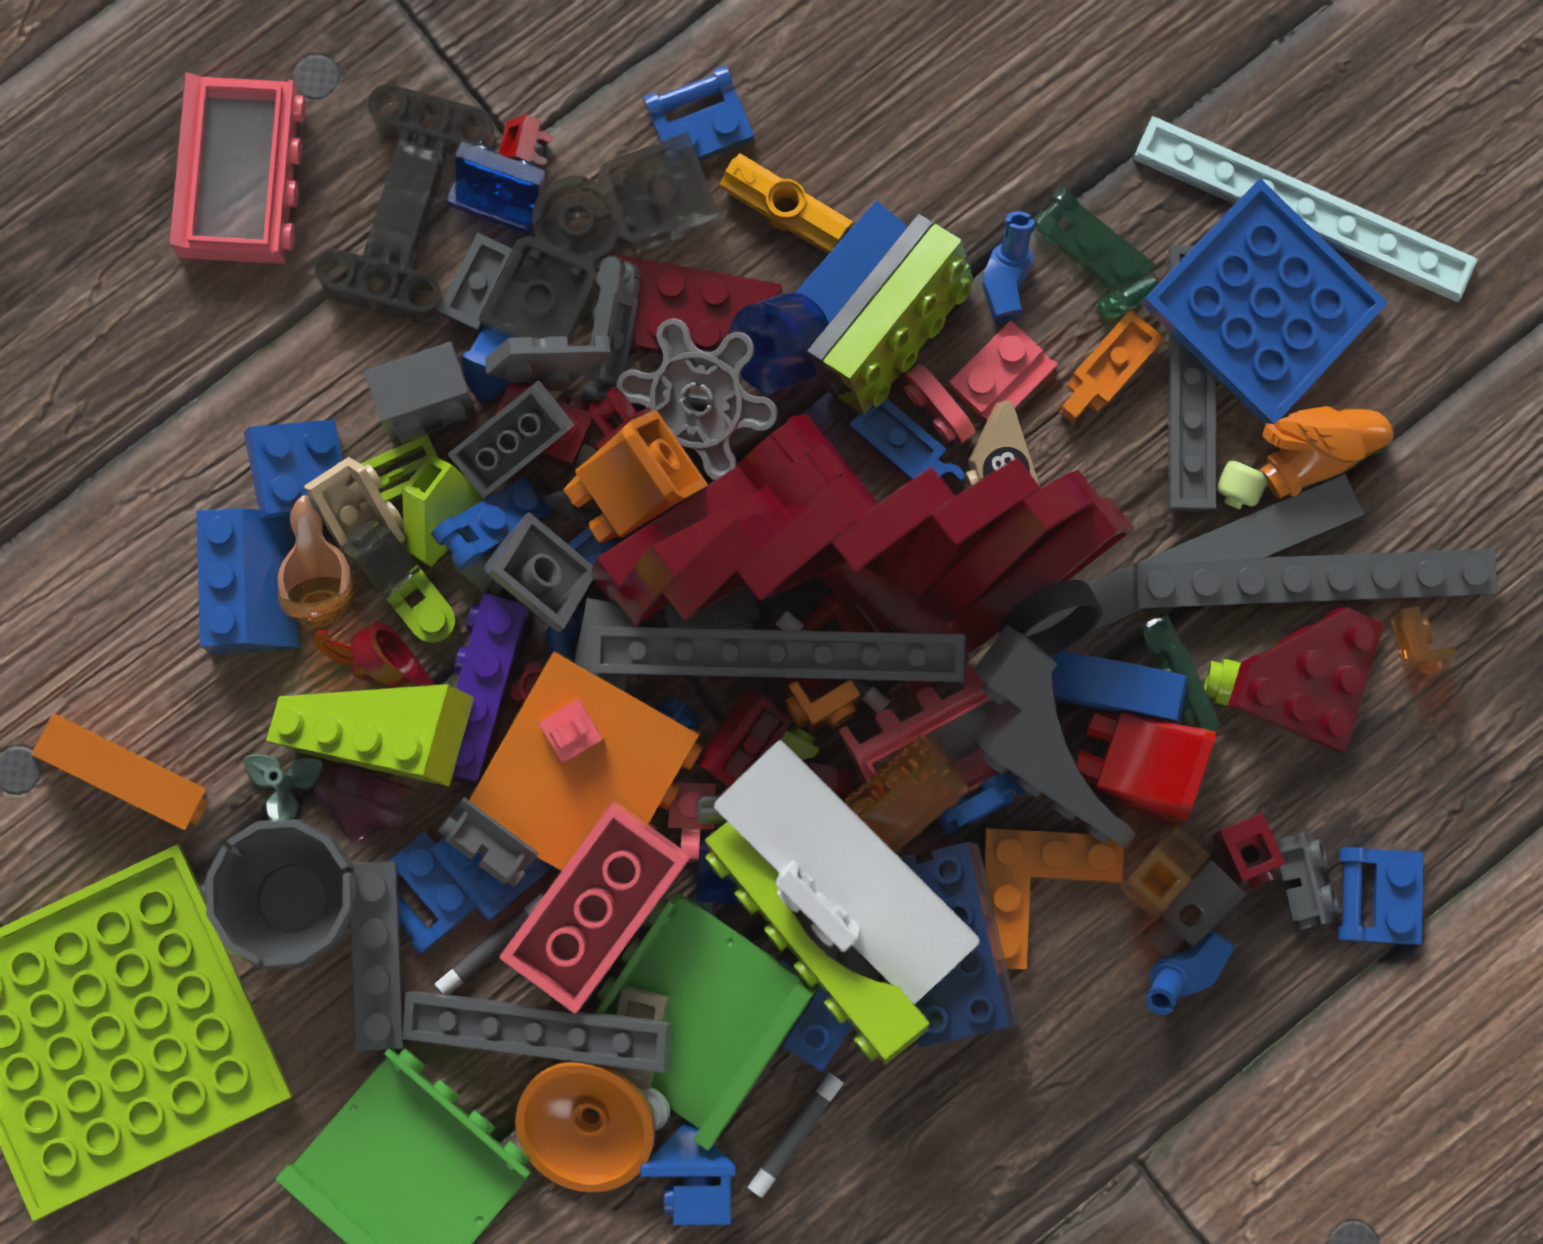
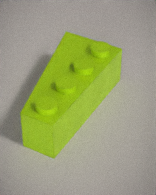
M449 684L279 696L266 741L295 753L449 787L474 697Z

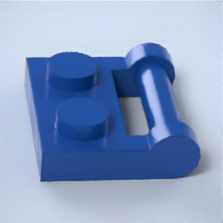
M726 66L714 69L712 71L713 75L660 96H657L655 92L643 97L646 110L672 172L754 141V133ZM720 92L723 102L668 123L665 112Z
M425 831L389 860L397 861L398 874H401L439 919L433 926L427 928L399 895L400 925L414 940L411 945L420 955L433 947L477 909L430 853V848L436 843Z
M1341 847L1339 862L1344 863L1343 926H1338V940L1421 945L1423 852ZM1362 864L1373 865L1372 928L1361 926Z

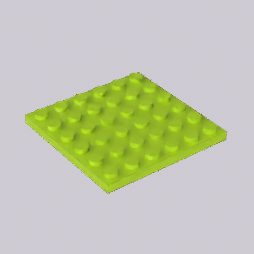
M181 845L172 846L0 928V1147L32 1221H38L294 1097L230 953L206 916V900Z

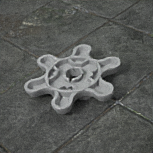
M675 318L667 319L660 324L656 334L657 341L663 352V362L660 368L653 373H644L636 369L625 371L618 378L617 389L625 395L630 403L642 404L647 408L650 407L652 411L657 410L682 448L695 450L701 456L707 475L717 480L737 466L736 458L730 445V438L733 432L741 427H749L757 431L771 428L776 423L778 417L777 408L766 397H756L748 394L741 384V370L754 355L753 341L748 335L742 332L730 333L723 339L721 345L716 350L704 352L694 345L689 329L684 322ZM700 386L706 392L710 404L705 411H698L691 406L689 393L693 387Z

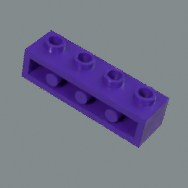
M483 593L480 605L473 603L470 609L466 630L472 631L468 648L461 647L455 661L454 674L460 675L456 688L473 696L474 700L451 780L477 786L489 766L532 615L530 609L522 603Z

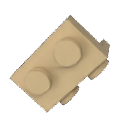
M348 457L303 486L316 510L320 513L339 550L344 553L347 562L350 564L355 563L388 540L397 545L405 541V537L399 528L403 524V520L393 504L389 501L385 503L378 491V489L383 487L382 482L369 464L363 466Z

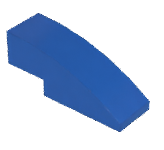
M1061 652L1050 657L1057 664L1051 672L1055 703L1090 707L1099 712L1120 714L1121 711L1152 719L1180 722L1189 680V677L1186 675L1068 652Z

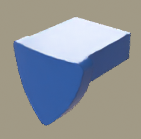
M486 324L483 326L471 350L465 351L461 358L466 383L475 398L482 403L498 396L509 385V381L505 378L486 373L485 357L508 338L521 337Z

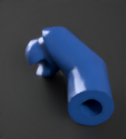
M580 606L576 607L561 632L558 633L550 625L547 628L545 639L550 655L558 651L574 660L573 663L575 662L571 645L581 631L584 610Z

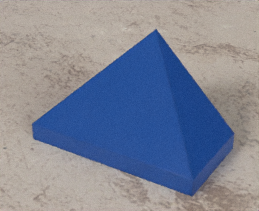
M686 1121L641 1166V1177L735 1176L736 1165L714 1144L707 1150L695 1142L693 1138L699 1129L689 1121Z

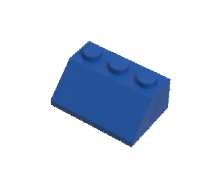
M247 508L196 510L200 646L209 654L301 649L299 584L289 591V603L288 599H283L279 594L277 578L281 563L296 544V536L291 528L290 516L260 519L259 510Z

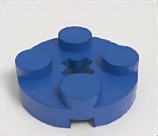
M1010 771L1004 774L998 773L979 784L983 792L972 798L970 793L967 795L961 794L939 806L943 816L938 820L946 835L949 836L959 831L955 822H957L959 827L968 822L972 825L1015 801L1011 794L1012 791L1015 792L1016 796L1026 794L1027 791L1016 782L1019 776L1012 777Z

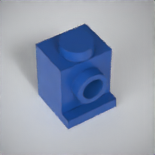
M683 1176L684 1185L665 1186L664 1212L665 1215H674V1225H731V1176H721V1185H712V1176Z

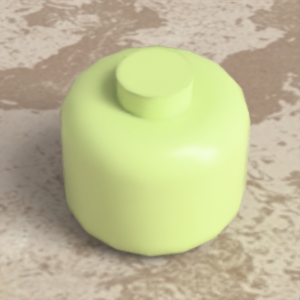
M1232 460L1226 464L1218 481L1217 490L1220 494L1226 496L1224 503L1232 507L1241 509L1243 504L1252 507L1258 504L1268 478L1264 473Z

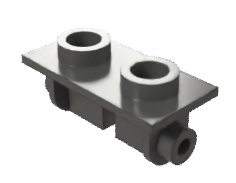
M465 797L442 822V826L438 831L445 836L443 839L445 843H449L469 859L476 852L483 855L484 857L478 865L499 880V883L502 885L508 883L515 887L524 875V870L539 854Z
M1313 832L1299 833L1302 842L1299 844L1297 843L1296 836L1278 839L1279 850L1285 861V864L1280 866L1283 881L1300 878L1302 883L1301 887L1286 890L1293 922L1298 921L1300 930L1318 926L1316 919L1318 916H1320L1322 924L1336 922L1334 912L1339 911L1336 891L1332 884H1326L1322 868L1328 865L1326 850L1323 842L1320 839H1315Z

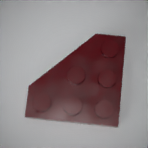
M1337 608L1324 615L1325 618L1310 627H1303L1276 642V646L1242 661L1228 706L1335 752H1346L1384 623L1351 608Z

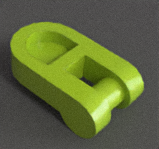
M415 562L404 570L406 575L393 585L391 582H388L379 590L414 635L423 643L441 645L449 641L454 635L457 627V618L453 609ZM418 588L425 598L411 609L404 598Z

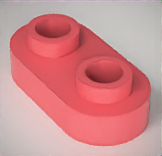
M918 364L904 375L907 385L903 387L905 394L917 408L920 409L925 406L935 418L932 421L934 429L945 442L949 443L954 440L961 445L975 434V429L969 418L926 367Z

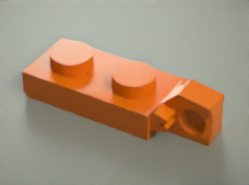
M1130 310L1073 373L1072 380L1066 386L1073 394L1063 404L1059 414L1073 424L1088 406L1096 413L1103 405L1106 407L1163 343L1165 338L1134 311Z

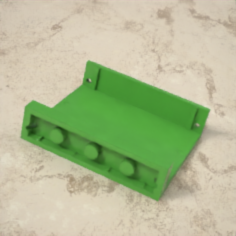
M678 893L668 902L661 899L653 908L646 920V923L652 927L643 940L636 937L625 951L621 960L627 965L619 978L611 975L599 991L596 998L602 1001V1004L596 1013L616 1015L621 989L626 985L670 996L666 1022H674L670 1070L664 1073L655 1072L651 1088L656 1089L666 1098L670 1109L699 1128L693 1140L709 1150L718 1140L818 988L815 986L810 988L801 976L681 893Z
M404 1048L399 1054L394 1049H388L384 1053L387 1056L385 1060L294 1164L287 1165L275 1180L347 1244H472L531 1176L533 1171L526 1166L531 1159L512 1141H509L504 1147L491 1135L495 1126L478 1111L474 1110L469 1116L456 1104L460 1096L444 1081L439 1079L434 1085L420 1073L426 1066L410 1051Z

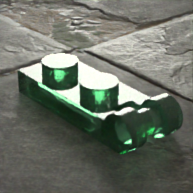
M1059 188L1050 198L1052 204L1045 212L1039 211L1033 218L1035 230L1126 302L1153 271L1156 264L1079 204L1078 200L1070 192ZM1064 216H1067L1074 222V225L1068 232L1058 224Z

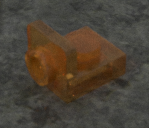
M1419 607L1400 610L1391 617L1403 670L1418 668L1419 675L1438 672L1446 669L1445 662L1457 656L1455 646L1429 650L1428 644L1432 643V631L1426 617L1422 618Z

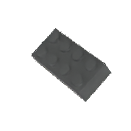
M537 381L455 447L448 455L480 495L485 498L568 432L575 424L542 383Z

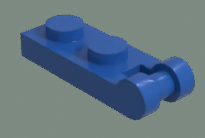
M522 477L456 517L444 520L432 531L431 535L440 546L445 544L453 553L452 561L460 570H463L495 551L528 512L540 522H543L550 515L552 509L529 481ZM461 534H463V535L465 536V538L469 541V543H467V542L465 541V539L461 536Z

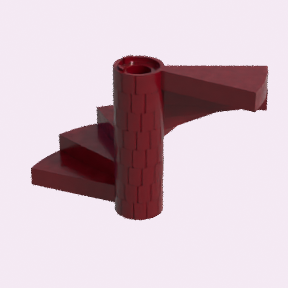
M803 414L787 419L786 424L760 442L738 466L599 556L592 567L591 578L608 602H611L613 605L619 604L637 627L669 603L674 606L684 621L745 584H748L756 596L762 600L819 575L863 632L965 635V664H967L991 640L999 635L1000 623L1018 603L1047 586L1072 579L1134 531V526L1112 498L1105 497L1101 499L1079 470L1070 472L1041 488L1018 457L981 479L956 497L935 470L930 467L881 503H878L809 414ZM901 680L915 699H917V692L922 688L931 687L934 689L944 682Z

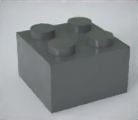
M451 342L364 370L380 421L392 442L400 440L402 444L408 443L414 439L426 436V431L442 425L444 429H453L466 424L469 421V416L477 414L461 365Z

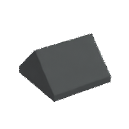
M530 512L518 522L482 565L490 577L558 633L565 628L593 580L591 578L593 565Z

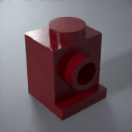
M1263 812L1224 828L1213 835L1222 849L1237 884L1248 880L1252 889L1277 878L1273 869L1285 864ZM1249 846L1255 850L1256 859L1253 863L1243 860L1241 855L1243 847Z

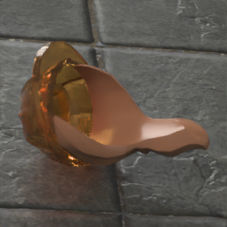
M302 495L295 502L290 513V523L296 536V544L281 563L277 576V599L281 610L287 616L294 617L298 623L303 626H319L323 628L325 625L335 624L347 612L353 601L356 581L351 574L350 566L344 553L324 539L320 513L312 505L309 496Z

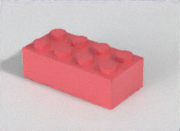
M614 801L499 958L576 1014L687 863L690 855L621 804Z

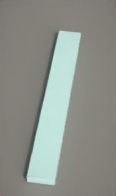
M1152 116L1133 157L1135 161L1233 204L1261 178L1331 247L1455 302L1461 299L1478 260Z

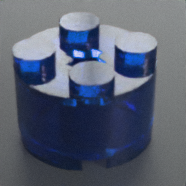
M791 293L777 294L742 308L733 318L728 334L742 332L753 341L754 355L741 370V378L762 393L770 394L816 376L814 364L807 351L825 330V327L829 325L827 317L820 306L803 294Z

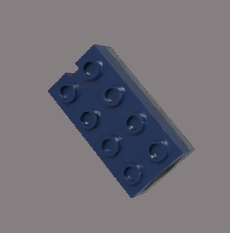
M965 842L932 850L933 860L927 861L926 856L918 855L900 858L979 937V944L914 1004L929 1022V1030L917 1039L919 1047L936 1045L1020 1026L979 844Z

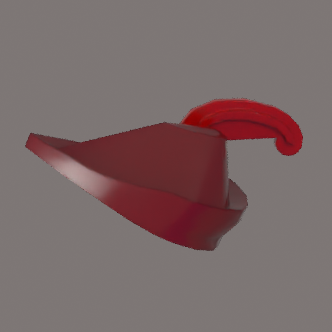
M376 621L370 626L363 627L353 636L351 646L328 640L329 635L325 630H318L314 635V643L323 655L337 663L352 666V674L359 679L376 684H385L393 688L435 685L407 644L392 628L384 623Z

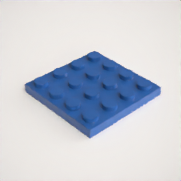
M1260 178L1140 303L1266 425L1275 424L1286 414L1388 302Z

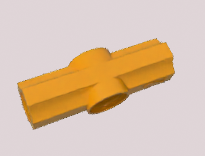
M740 153L736 158H733L719 183L721 190L766 216L769 223L775 228L782 231L789 230L828 255L850 231L853 225V221L806 194L798 182L791 179H782ZM781 198H790L798 206L793 211L782 212L774 204Z

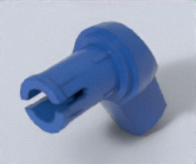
M1015 211L1006 216L1002 243L992 251L985 269L982 288L995 324H1006L1010 320L1013 322L1019 319L1023 313L1019 288L1026 280L1034 261L1033 253L1029 249V242L1035 222L1034 219H1031V215L1025 212Z
M1209 928L1190 949L1170 953L1160 958L1153 965L1149 973L1152 988L1146 996L1148 1008L1159 1015L1169 1014L1173 1011L1177 998L1197 993L1213 985L1233 952L1235 945L1221 934Z

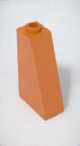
M55 713L51 715L31 755L183 830L186 829L189 822L194 825L198 824L209 803L208 800L202 798L206 788Z

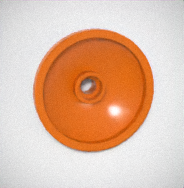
M570 1061L547 1068L529 1083L519 1100L516 1111L518 1140L523 1152L531 1159L532 1165L551 1181L572 1190L603 1192L628 1183L641 1171V1166L647 1162L654 1146L655 1123L652 1111L644 1095L627 1077L604 1065ZM587 1108H592L596 1110L600 1115L595 1116L590 1114L587 1111Z

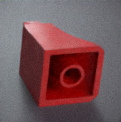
M1094 711L1085 736L1107 743L1104 756L1100 758L1080 751L1075 762L1085 782L1093 786L1092 792L1175 828L1185 822L1193 808L1215 742L1216 732L1164 722L1121 711L1118 716L1111 713Z

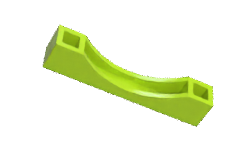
M729 822L705 839L707 849L710 851L705 857L709 865L721 879L729 875L740 889L734 894L739 902L751 915L758 910L769 924L764 928L767 936L780 951L786 947L791 950L799 960L793 965L795 970L810 988L816 983L829 997L823 1002L839 1024H843L846 1020L849 1021L859 1034L853 1039L854 1042L871 1062L878 1057L884 1065H887L929 1030V1022L899 986L876 982L848 970L827 956L809 938L794 916L793 911L778 895L780 888L776 885L779 872Z

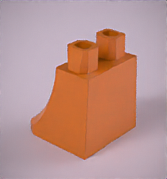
M654 410L630 421L599 451L575 470L577 475L564 488V492L577 508L585 505L592 499L595 500L603 513L589 522V526L598 542L603 543L618 536L622 538L700 491L708 484L658 411Z

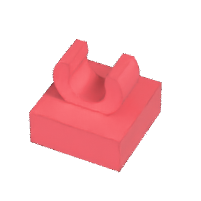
M581 699L576 700L538 723L562 763L604 739Z

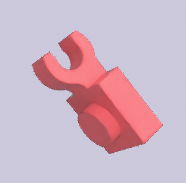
M673 782L680 786V789L669 807L668 829L682 831L681 849L690 855L687 863H700L701 831L714 832L715 824H701L697 821L696 802L701 797L716 796V784Z

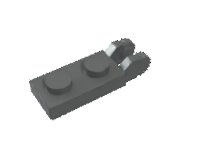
M607 256L603 262H600V271L597 273L596 278L601 290L598 304L593 312L594 326L590 344L595 336L609 337L611 353L584 374V379L617 387L619 376L626 370L639 301L637 296L641 272L639 267L636 266L637 264L629 261L624 262L615 256Z

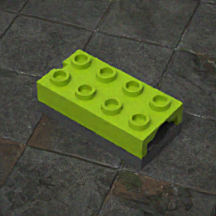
M920 214L915 217L808 349L807 352L823 390L864 415L872 405L877 407L884 402L894 380L901 372H906L913 366L919 349L928 338H934L941 331L947 314L956 304L963 303L972 290L974 281L970 267L965 260L967 256L961 239L937 224H933L932 221Z

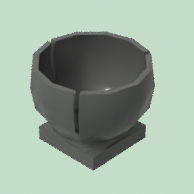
M300 819L259 821L226 840L231 846H235L238 851H233L222 845L206 875V916L228 952L259 969L265 968L269 971L304 968L339 945L357 911V876L354 873L355 867L334 836Z

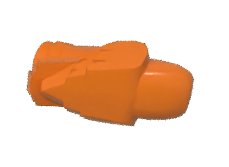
M1329 406L1300 410L1289 414V417L1278 420L1275 424L1265 425L1263 437L1269 443L1281 449L1279 452L1269 455L1267 457L1268 464L1259 471L1267 476V486L1278 499L1283 498L1287 494L1295 497L1301 492L1303 486L1343 473L1354 466L1359 460L1389 445L1394 437L1393 428L1381 413L1374 410L1359 408L1337 411Z

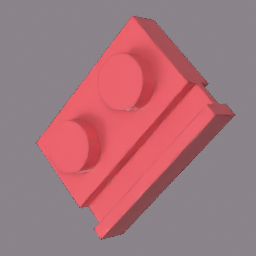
M1010 320L949 382L948 387L974 412L988 421L996 403L1012 401L1016 410L1056 369L1058 364L1048 358L1043 353V350Z

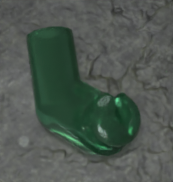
M1148 276L1128 287L1101 296L1096 304V313L1099 315V321L1106 326L1117 325L1122 320L1124 314L1142 305L1140 302L1158 285L1157 281L1152 276Z

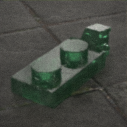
M1168 614L1142 625L1141 631L1146 649L1158 653V656L1161 657L1164 663L1159 666V669L1189 677L1181 715L1183 725L1216 732L1221 725L1188 651L1184 643L1181 644Z

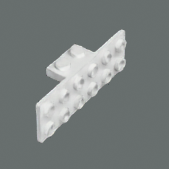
M777 741L716 800L714 808L779 872L776 885L780 888L778 895L781 900L794 912H798L801 909L814 922L811 925L813 931L827 945L831 946L835 943L844 952L852 944L892 985L899 986L913 1004L918 1002L979 944V937L783 741Z

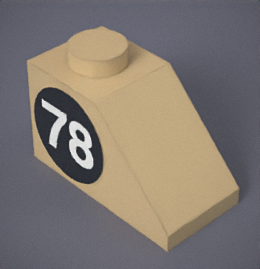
M1012 401L996 403L968 459L971 471L965 473L968 487H971L1017 457L1038 482Z

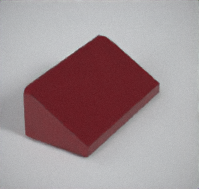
M748 689L697 759L696 764L730 788L777 741H780L794 719L761 693Z

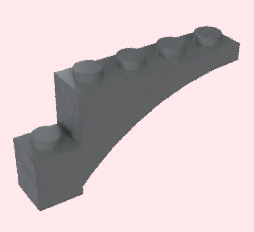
M1007 625L973 669L985 682L980 689L999 704L974 737L976 742L985 751L981 758L1001 774H1004L1009 769L1019 777L1016 782L1034 797L1038 798L1043 792L1052 798L1053 801L1050 805L1066 819L1073 821L1078 816L1087 822L1084 829L1100 842L1106 844L1109 839H1112L1123 848H1126L1136 833L1117 813L1094 795L1079 773L1066 746L1057 718L1052 688L1051 672L1057 664L1040 647Z

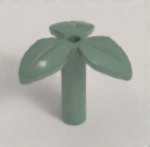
M262 754L244 757L245 770L250 780L259 788L273 787L277 790L266 802V811L270 821L294 819L300 804L296 796L291 792L292 788L312 789L321 778L324 768V762L321 759L306 756L295 760L288 774L282 771L278 759Z

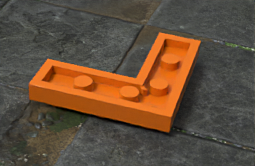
M986 828L984 870L1007 969L1027 970L1031 878L1121 883L1123 882L1124 848L1112 839H1109L1104 844L1091 834Z

